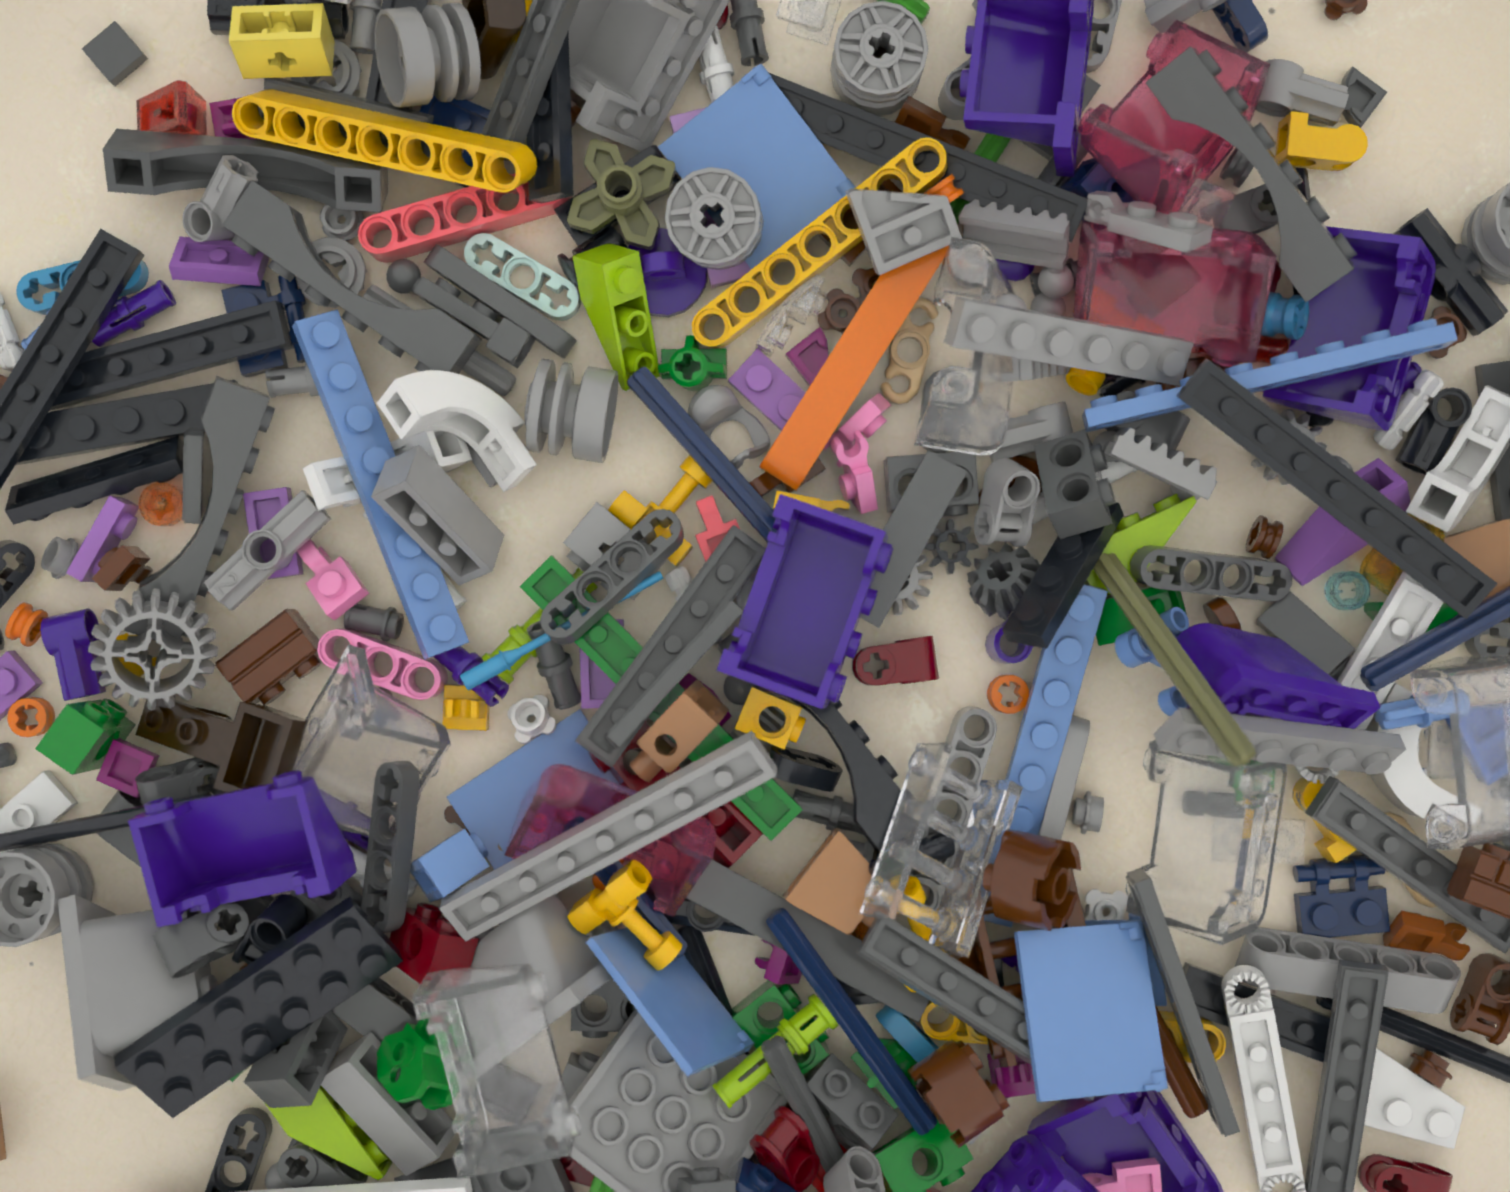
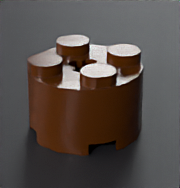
M1012 829L1006 830L1002 836L1001 847L994 864L989 863L983 874V888L990 891L995 917L1051 931L1052 926L1062 928L1071 916L1078 897V892L1071 891L1070 888L1073 869L1081 871L1079 851L1072 842Z
M951 1039L909 1068L907 1073L915 1081L920 1078L922 1079L915 1087L938 1122L943 1125L945 1124L951 1134L956 1131L950 1138L959 1149L1003 1118L1004 1114L1002 1111L1010 1105L995 1083L991 1084L987 1079L983 1080L978 1073V1070L984 1066L968 1043L965 1045L961 1040L956 1043Z

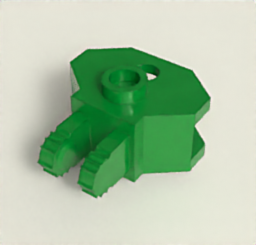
M444 997L433 998L432 1001H429V1004L426 1005L427 1009L423 1011L416 1025L406 1023L403 1031L385 1036L377 1051V1079L396 1102L406 1103L420 1099L422 1101L421 1104L426 1109L435 1110L452 1105L460 1089L458 1061L462 1052L456 1047V1044L462 1035L461 1031L464 1029V1025H466V1019L456 1009L453 1011V1006ZM400 1068V1070H401L400 1076H399L398 1080L396 1081V1073H397L398 1069Z

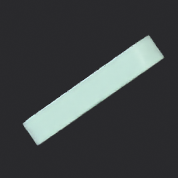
M479 233L467 241L464 248V258L467 264L518 299L558 321L568 320L578 312L581 298L577 288L571 281L491 234ZM489 245H492L491 251L494 256L505 263L500 278L495 275L501 270L492 262L485 260L482 265H478L479 258L475 254L478 247L485 250ZM508 254L511 255V256H513L511 259H509V260L506 262V258H507V255H508ZM522 265L531 267L535 272V279L532 285L525 289L514 287L511 283V273L513 270ZM545 276L550 278L545 283L548 289L557 294H560L563 289L568 290L566 296L571 302L568 307L560 305L557 310L552 309L554 305L552 299L540 292L538 300L532 298L541 290Z

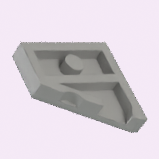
M849 189L845 191L874 271L878 275L962 240L947 196L864 189Z

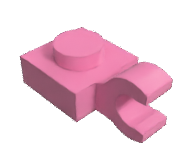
M880 393L876 394L837 432L832 434L823 450L831 446V440L834 437H838L843 443L844 450L851 449L855 444V431H860L867 439L870 438L887 421L882 414L891 404ZM839 460L836 462L839 467L843 466V463Z
M855 431V444L851 449L844 450L843 443L838 437L832 438L831 449L838 460L843 463L844 474L839 475V485L846 501L851 500L858 511L864 514L878 510L873 473L867 463L868 442L860 431Z
M311 539L297 551L306 565L315 573V576L305 584L326 615L333 620L339 618L369 594L348 561L341 556L332 562L326 551L321 546L317 548Z
M1155 1157L1113 1162V1176L1100 1173L1081 1175L1100 1192H1162L1160 1164Z

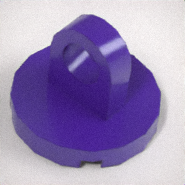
M659 228L652 250L632 245L628 246L629 249L639 251L651 316L671 317L685 313L701 297L706 287L707 268H702L686 258L670 239L667 229Z

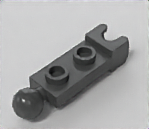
M399 259L388 267L386 273L389 287L395 292L401 294L415 293L428 304L440 309L460 324L488 340L486 347L499 358L516 368H519L535 342L530 333L506 318H503L500 324L495 322L498 317L496 312L478 301H475L471 307L458 299L461 291L439 277L434 284L425 277H421L419 267L413 261Z

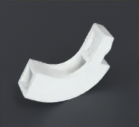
M440 370L411 373L396 378L377 402V405L401 440L424 431L440 430L452 433L466 441L478 453L503 492L516 487L537 465L529 454L528 449L516 434L525 423L519 414L493 390L466 376Z
M1489 385L1484 387L1471 411L1470 417L1464 423L1446 455L1433 470L1427 472L1406 510L1407 513L1447 533L1461 521L1483 490L1510 445V395Z
M429 430L403 440L399 438L390 442L396 456L420 445L446 473L472 460L466 441L445 431ZM344 456L313 462L302 468L318 511L341 505L346 508L362 503Z
M1394 683L1382 703L1409 699L1414 693ZM1373 717L1366 729L1367 731L1400 734L1406 750L1391 762L1392 764L1389 769L1379 774L1370 775L1380 792L1393 805L1409 815L1425 819L1426 815L1429 814L1448 825H1452L1454 820L1472 824L1480 808L1440 788L1424 773L1417 751L1418 738L1422 728L1412 725L1383 730Z

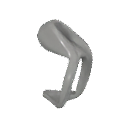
M710 385L702 388L693 396L689 404L688 414L710 439L712 431L725 421H738L747 428L754 447L743 451L731 461L737 469L743 465L744 460L754 459L769 449L770 438L766 429L754 415L740 405L733 392L727 386Z

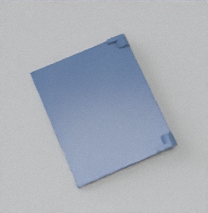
M762 64L754 67L739 82L658 146L665 158L675 163L676 172L682 179L693 171L714 167L730 170L746 180L758 198L764 219L761 241L753 254L745 260L751 269L846 196L845 191L856 188L782 93ZM720 207L719 210L714 212L708 208L706 211L718 227H720L724 223L720 216L724 209Z
M581 709L559 722L552 734L539 735L530 743L513 752L447 796L448 801L470 834L475 833L485 845L489 854L486 858L494 870L562 834L564 826L573 818L582 816L585 820H588L622 801L615 791V788L620 784L612 773L607 771L603 774L590 758L588 751L574 742L589 722Z
M1132 920L1116 924L1054 928L1051 931L1041 929L1014 932L1036 1101L1045 1102L1152 1090L1161 1092L1163 1089H1168L1142 921Z
M628 928L592 936L586 942L687 1077L732 1057L736 1058L748 1052L754 1045L752 1039L745 1030L739 1027L684 955L669 963L662 970L657 971L644 958L648 948Z

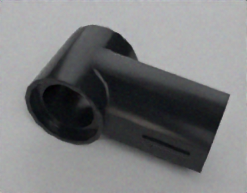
M1454 387L1442 389L1435 398L1430 397L1428 399L1430 404L1412 426L1395 461L1414 472L1424 475L1440 463L1459 426L1465 423L1471 415V400L1468 394L1461 389ZM1441 398L1449 401L1452 407V413L1448 420L1441 418L1437 412V405Z

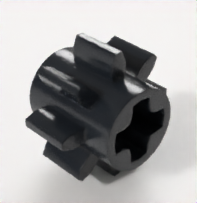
M949 519L945 524L946 531L941 533L938 528H935L932 534L935 538L932 543L926 544L924 550L932 551L934 556L929 563L930 567H934L941 562L946 564L947 574H953L955 562H959L964 567L972 565L966 555L968 551L979 548V545L968 542L966 536L971 531L970 526L961 531L954 530V521ZM948 535L952 536L953 543H960V551L953 553L952 559H948L947 551H940L939 547L940 543L947 541Z

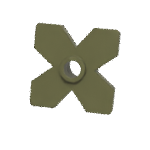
M591 139L583 164L597 184V188L573 197L567 218L569 226L573 229L594 234L617 218L627 244L652 250L660 224L645 202L670 192L676 172L675 163L650 155L631 168L624 164L617 145L598 139ZM626 190L629 192L624 197H615L618 191Z

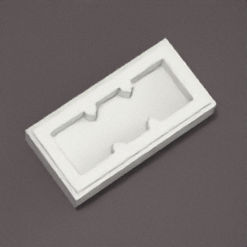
M50 770L43 771L0 809V834L55 823L78 802Z

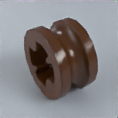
M1258 516L1247 537L1246 552L1254 554L1256 551H1260L1262 558L1270 559L1281 541L1283 523L1274 521L1270 524L1267 517Z

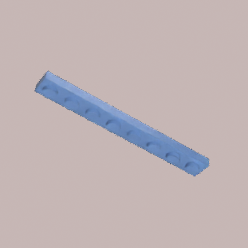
M338 309L295 321L292 328L424 660L469 643L439 565L371 497L385 461L396 455Z
M1429 319L1407 326L1409 333L1391 337L1389 330L1378 331L1362 336V344L1345 348L1343 341H1336L1316 347V355L1299 358L1297 352H1290L1270 358V366L1253 369L1252 363H1244L1229 367L1224 371L1248 391L1256 393L1443 349L1457 341V335L1453 322L1437 326L1436 319ZM1192 376L1179 380L1181 387L1163 391L1161 384L1135 390V398L1118 401L1117 395H1110L1090 401L1091 408L1085 409L1082 414L1086 432L1191 408L1176 395Z
M1084 584L1048 648H1042L976 880L979 898L990 896V891L983 888V874L989 863L994 864L1001 847L1004 832L1012 829L1038 835L1108 593L1105 589ZM994 913L983 915L985 921L1012 928L1013 922L995 917Z

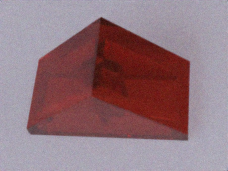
M176 80L136 100L137 130L207 136L206 100L186 81Z

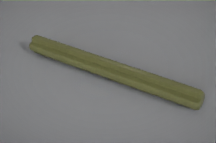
M1106 553L1101 554L1093 568L1097 576L1228 762L1234 767L1248 764L1250 759L1256 755V749L1118 557L1113 553L1108 555Z

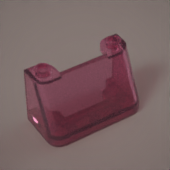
M1177 19L1164 34L1157 33L1146 53V57L1150 59L1147 72L1115 108L1112 109L1111 106L1105 103L1100 104L1096 109L1089 108L1078 126V133L1081 134V145L1135 201L1154 204L1157 212L1168 215L1172 212L1182 211L1234 149V146L1218 134L1202 127L1171 119L1145 82L1190 46L1195 48L1199 54L1207 49L1223 70L1216 77L1226 91L1234 86L1247 102L1249 108L1243 114L1251 123L1271 65Z
M1084 221L1081 225L1073 318L1184 338L1193 342V347H1203L1207 354L1213 356L1212 361L1223 366H1236L1240 364V361L1255 362L1277 256L1259 235L1242 230L1213 228L1211 241L1208 244L1186 253L1107 231V226Z
M551 765L540 774L526 791L520 803L504 855L516 859L562 834L564 826L573 818L582 816L585 820H588L636 794L638 791L569 765ZM701 816L622 858L628 862L635 859L650 872L652 880L649 886L653 889L656 896L653 906L654 910L673 917L675 916L713 858L716 831L713 825Z

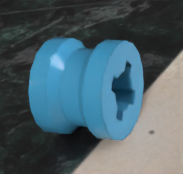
M1268 292L1264 296L1259 308V333L1266 337H1273L1279 333L1284 334L1288 339L1299 340L1304 335L1308 324L1309 301L1305 302L1301 295L1283 298L1280 293Z

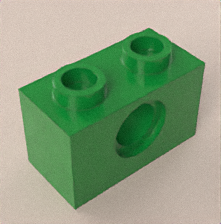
M104 698L103 701L93 700L66 704L35 749L71 775L100 769L113 739L121 738L126 740L136 724L125 717L127 711L121 705L110 699Z
M939 1122L925 1135L917 1134L914 1128L911 1127L872 1152L878 1159L881 1167L885 1192H927L928 1188L939 1181L942 1187L947 1186L965 1174L962 1167L974 1160L966 1144L958 1149L953 1143L950 1136L956 1133V1131L951 1134L946 1125ZM917 1150L921 1151L927 1159V1170L923 1175H919L912 1165V1158Z

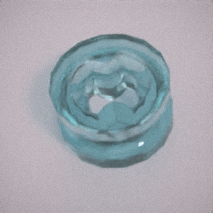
M1341 571L1328 578L1324 594L1328 603L1339 610H1355L1366 604L1370 597L1371 588L1364 575L1355 571ZM1353 582L1356 587L1351 589V591H1356L1354 599H1341L1339 593H1342L1343 590H1338L1340 583Z

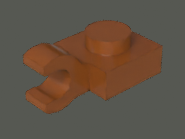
M1402 910L1391 923L1390 932H1385L1382 935L1384 946L1438 953L1457 961L1463 960L1470 951L1469 945L1456 942L1460 941L1467 932L1465 926L1458 923H1447L1445 925L1444 920Z

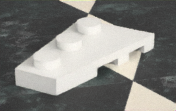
M1376 1048L1364 1126L1454 1149L1465 1107Z

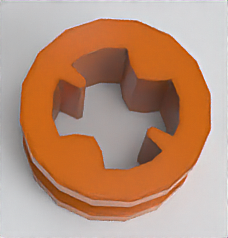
M951 174L923 194L944 195L948 197L950 203L962 195L964 191L962 188H956L953 185L955 177Z
M23 602L10 616L5 629V636L11 640L20 638L22 645L31 647L40 638L42 619L48 617V613L42 609L34 612L31 604Z
M1015 675L998 676L989 684L987 689V699L990 706L994 710L1005 714H1015L1021 711L1026 706L1029 696V688L1026 682ZM1010 682L1016 685L1014 694L1018 696V700L1015 704L1007 702L1006 707L1000 703L1003 695L998 692V689L1002 684L1004 687H1009Z
M24 698L12 704L8 711L7 721L11 730L21 737L39 736L45 734L54 723L55 712L52 705L43 698ZM24 710H38L35 715V719L39 722L38 725L25 724L28 716Z

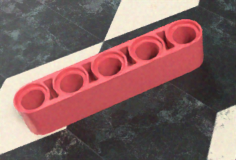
M528 182L509 192H496L469 186L371 215L360 224L358 239L362 247L377 261L384 263L394 262L399 259L429 252L436 244L446 247L469 240L472 236L479 233L490 234L555 215L554 209L571 199L572 196L541 204L529 201ZM507 193L517 194L519 202L515 208L508 211L498 208L499 200L503 195ZM471 205L477 208L476 216L472 221L468 223L457 222L456 216L462 207ZM423 218L434 219V227L430 233L422 236L415 234V227L419 220ZM382 230H390L392 238L389 244L383 248H375L373 246L375 235Z

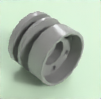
M886 1L865 3L850 12L839 26L834 44L830 69L833 88L842 102L877 116L889 115L902 108L908 96L912 97L917 91L929 50L926 31L916 15L902 5ZM879 47L887 50L881 59L873 56Z
M445 3L442 7L440 5H426L422 14L415 7L380 9L376 16L374 29L375 52L383 88L394 107L426 105L433 98V94L440 102H451L454 98L457 100L474 98L480 83L481 61L474 24L468 11L461 3Z
M708 167L688 174L676 184L670 194L665 213V222L670 239L686 258L702 268L724 270L738 266L753 254L762 238L764 219L756 194L745 179L727 169ZM720 207L724 209L720 214L724 223L719 228L714 224L709 225L708 228L704 227L707 223L704 212L708 208L714 212L719 210Z
M1510 182L1473 209L1465 220L1461 234L1462 244L1468 247L1481 263L1482 272L1480 275L1486 280L1502 285L1510 284Z
M542 359L538 364L526 399L524 421L528 451L540 453L547 434H549L550 455L557 456L563 447L565 438L569 437L572 438L574 459L603 463L608 452L616 411L618 372L588 366L580 385L574 384V372L571 363L564 362L562 364L557 381H555L556 367L554 360Z
M43 843L0 853V946L18 947L60 933L61 926L57 899L76 894L90 902L92 901L93 881L88 866L75 851L61 844Z

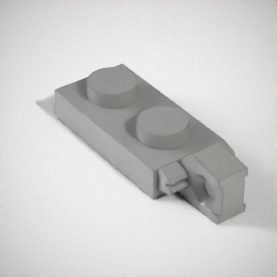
M1095 191L1087 196L1084 220L1107 226V231L1186 253L1211 241L1213 226L1197 222L1198 217L1193 214L1172 212L1168 215L1157 212L1154 204L1142 201L1122 203L1117 192Z

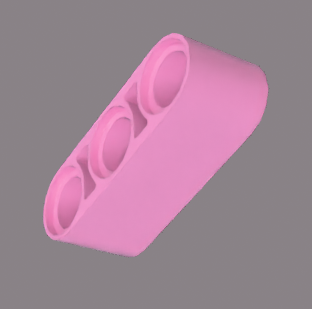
M331 630L322 635L318 642V656L326 666L413 699L424 700L436 697L444 691V685L448 682L447 671L438 661L431 658L424 660L423 656L356 630ZM341 636L350 642L352 648L350 656L345 661L338 659L333 650L334 643ZM380 652L389 654L393 661V668L387 676L379 674L374 666L375 658ZM421 667L428 668L434 674V685L429 691H423L416 685L415 675Z

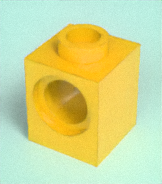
M752 685L734 729L744 733L753 731L758 739L785 750L788 740L794 743L797 742L806 718L799 716L802 709L800 705ZM770 706L780 708L785 714L783 726L775 731H768L759 723L760 713Z

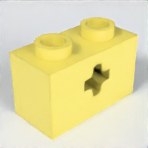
M323 3L232 6L229 43L243 79L332 76L335 41Z

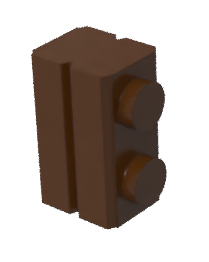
M285 609L215 662L225 679L231 683L232 688L243 702L256 704L261 701L266 706L286 691L282 684L296 674L301 679L320 666L321 663L317 659L319 657L317 651L319 639L310 630L309 625L295 609Z
M1485 841L1482 849L1468 844L1464 846L1457 862V870L1453 872L1448 885L1447 894L1463 902L1510 919V851Z

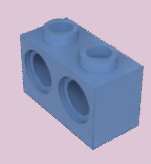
M464 828L411 862L410 872L431 903L444 898L488 868L489 865L484 858L489 854L481 839L475 833L469 836Z

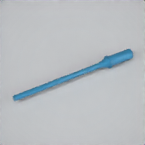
M658 571L645 578L620 602L664 579L661 572ZM585 611V612H583V613H581V614H582V616H584V615L587 614L588 612ZM567 621L558 627L567 630L570 628L571 623ZM545 633L517 649L504 652L500 650L498 651L499 654L460 675L461 680L469 691L507 669L510 671L511 667L523 655L551 641V639Z

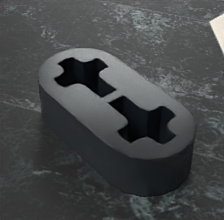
M775 745L771 746L768 753L777 766L776 778L789 783L833 792L843 772V769L838 764L817 754L785 747L784 750Z

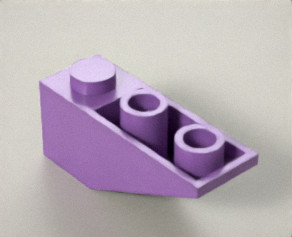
M1377 458L1355 472L1406 512L1411 503L1407 481L1381 459ZM1318 507L1275 556V560L1277 563L1285 565L1290 570L1292 577L1301 586H1304L1368 544L1321 507Z

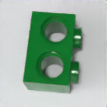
M767 980L732 1008V1018L742 1030H745L757 1049L765 1040H768L778 1032L777 1026L781 1019L789 1020L800 1011L798 1006L802 1003V1000L790 984L778 985ZM766 1002H774L782 1008V1013L774 1020H765L758 1014V1009ZM812 1018L808 1023H806L802 1028H800V1030L803 1031L804 1029H806L810 1024H812L816 1020V1018ZM826 1031L809 1044V1051L801 1055L793 1054L803 1075L829 1056L828 1047L825 1042L829 1035Z

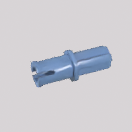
M1459 689L1431 695L1416 692L1409 699L1380 704L1381 708L1376 711L1374 718L1383 730L1412 725L1426 728L1433 721L1465 716L1468 706L1465 695Z

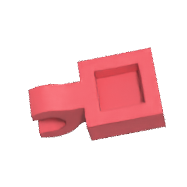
M712 495L696 501L697 508L707 529L695 535L705 562L733 525L739 528L736 519L723 523Z

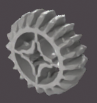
M156 588L152 590L151 601H145L141 591L137 590L132 595V606L120 597L115 601V608L118 613L107 609L101 613L100 618L106 625H94L91 634L99 640L90 642L88 652L99 656L92 660L91 669L93 671H105L99 678L101 687L116 683L112 692L114 699L122 697L127 692L131 694L129 705L132 708L138 705L140 698L148 699V709L152 711L156 709L157 699L163 698L165 705L171 709L175 706V694L188 701L192 698V690L189 685L199 689L205 687L206 679L202 674H212L215 669V664L208 659L218 655V647L209 644V642L216 638V631L211 628H203L209 619L206 613H200L191 617L196 608V603L193 600L186 602L182 608L177 606L179 593L172 592L168 602L160 601L161 591ZM142 619H148L147 629L144 633L137 636H128L127 640H116L120 632L128 625ZM163 620L172 622L180 627L187 634L191 642H183V638L169 635L164 629ZM153 632H156V643L160 644L159 656H157L155 667L152 666V656L148 655L149 643H151ZM118 657H124L125 662H134L140 665L144 670L145 678L139 677L127 670ZM182 659H191L187 666L179 673L165 679H160L161 671L165 666L172 663H181Z

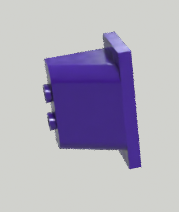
M978 0L975 26H967L965 37V53L971 54L970 68L962 69L960 78V97L966 98L963 117L965 128L1052 147L1056 176L1074 177L1094 14V0Z
M1201 623L1191 626L1176 637L1179 644L1230 714L1245 715L1248 712L1286 721L1355 729L1381 708L1374 692L1343 686L1282 639L1212 623Z

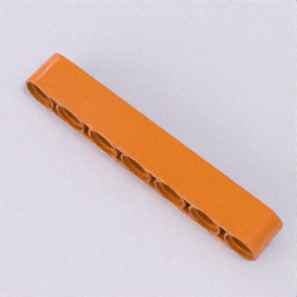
M953 244L879 276L759 466L761 469L794 490H798Z

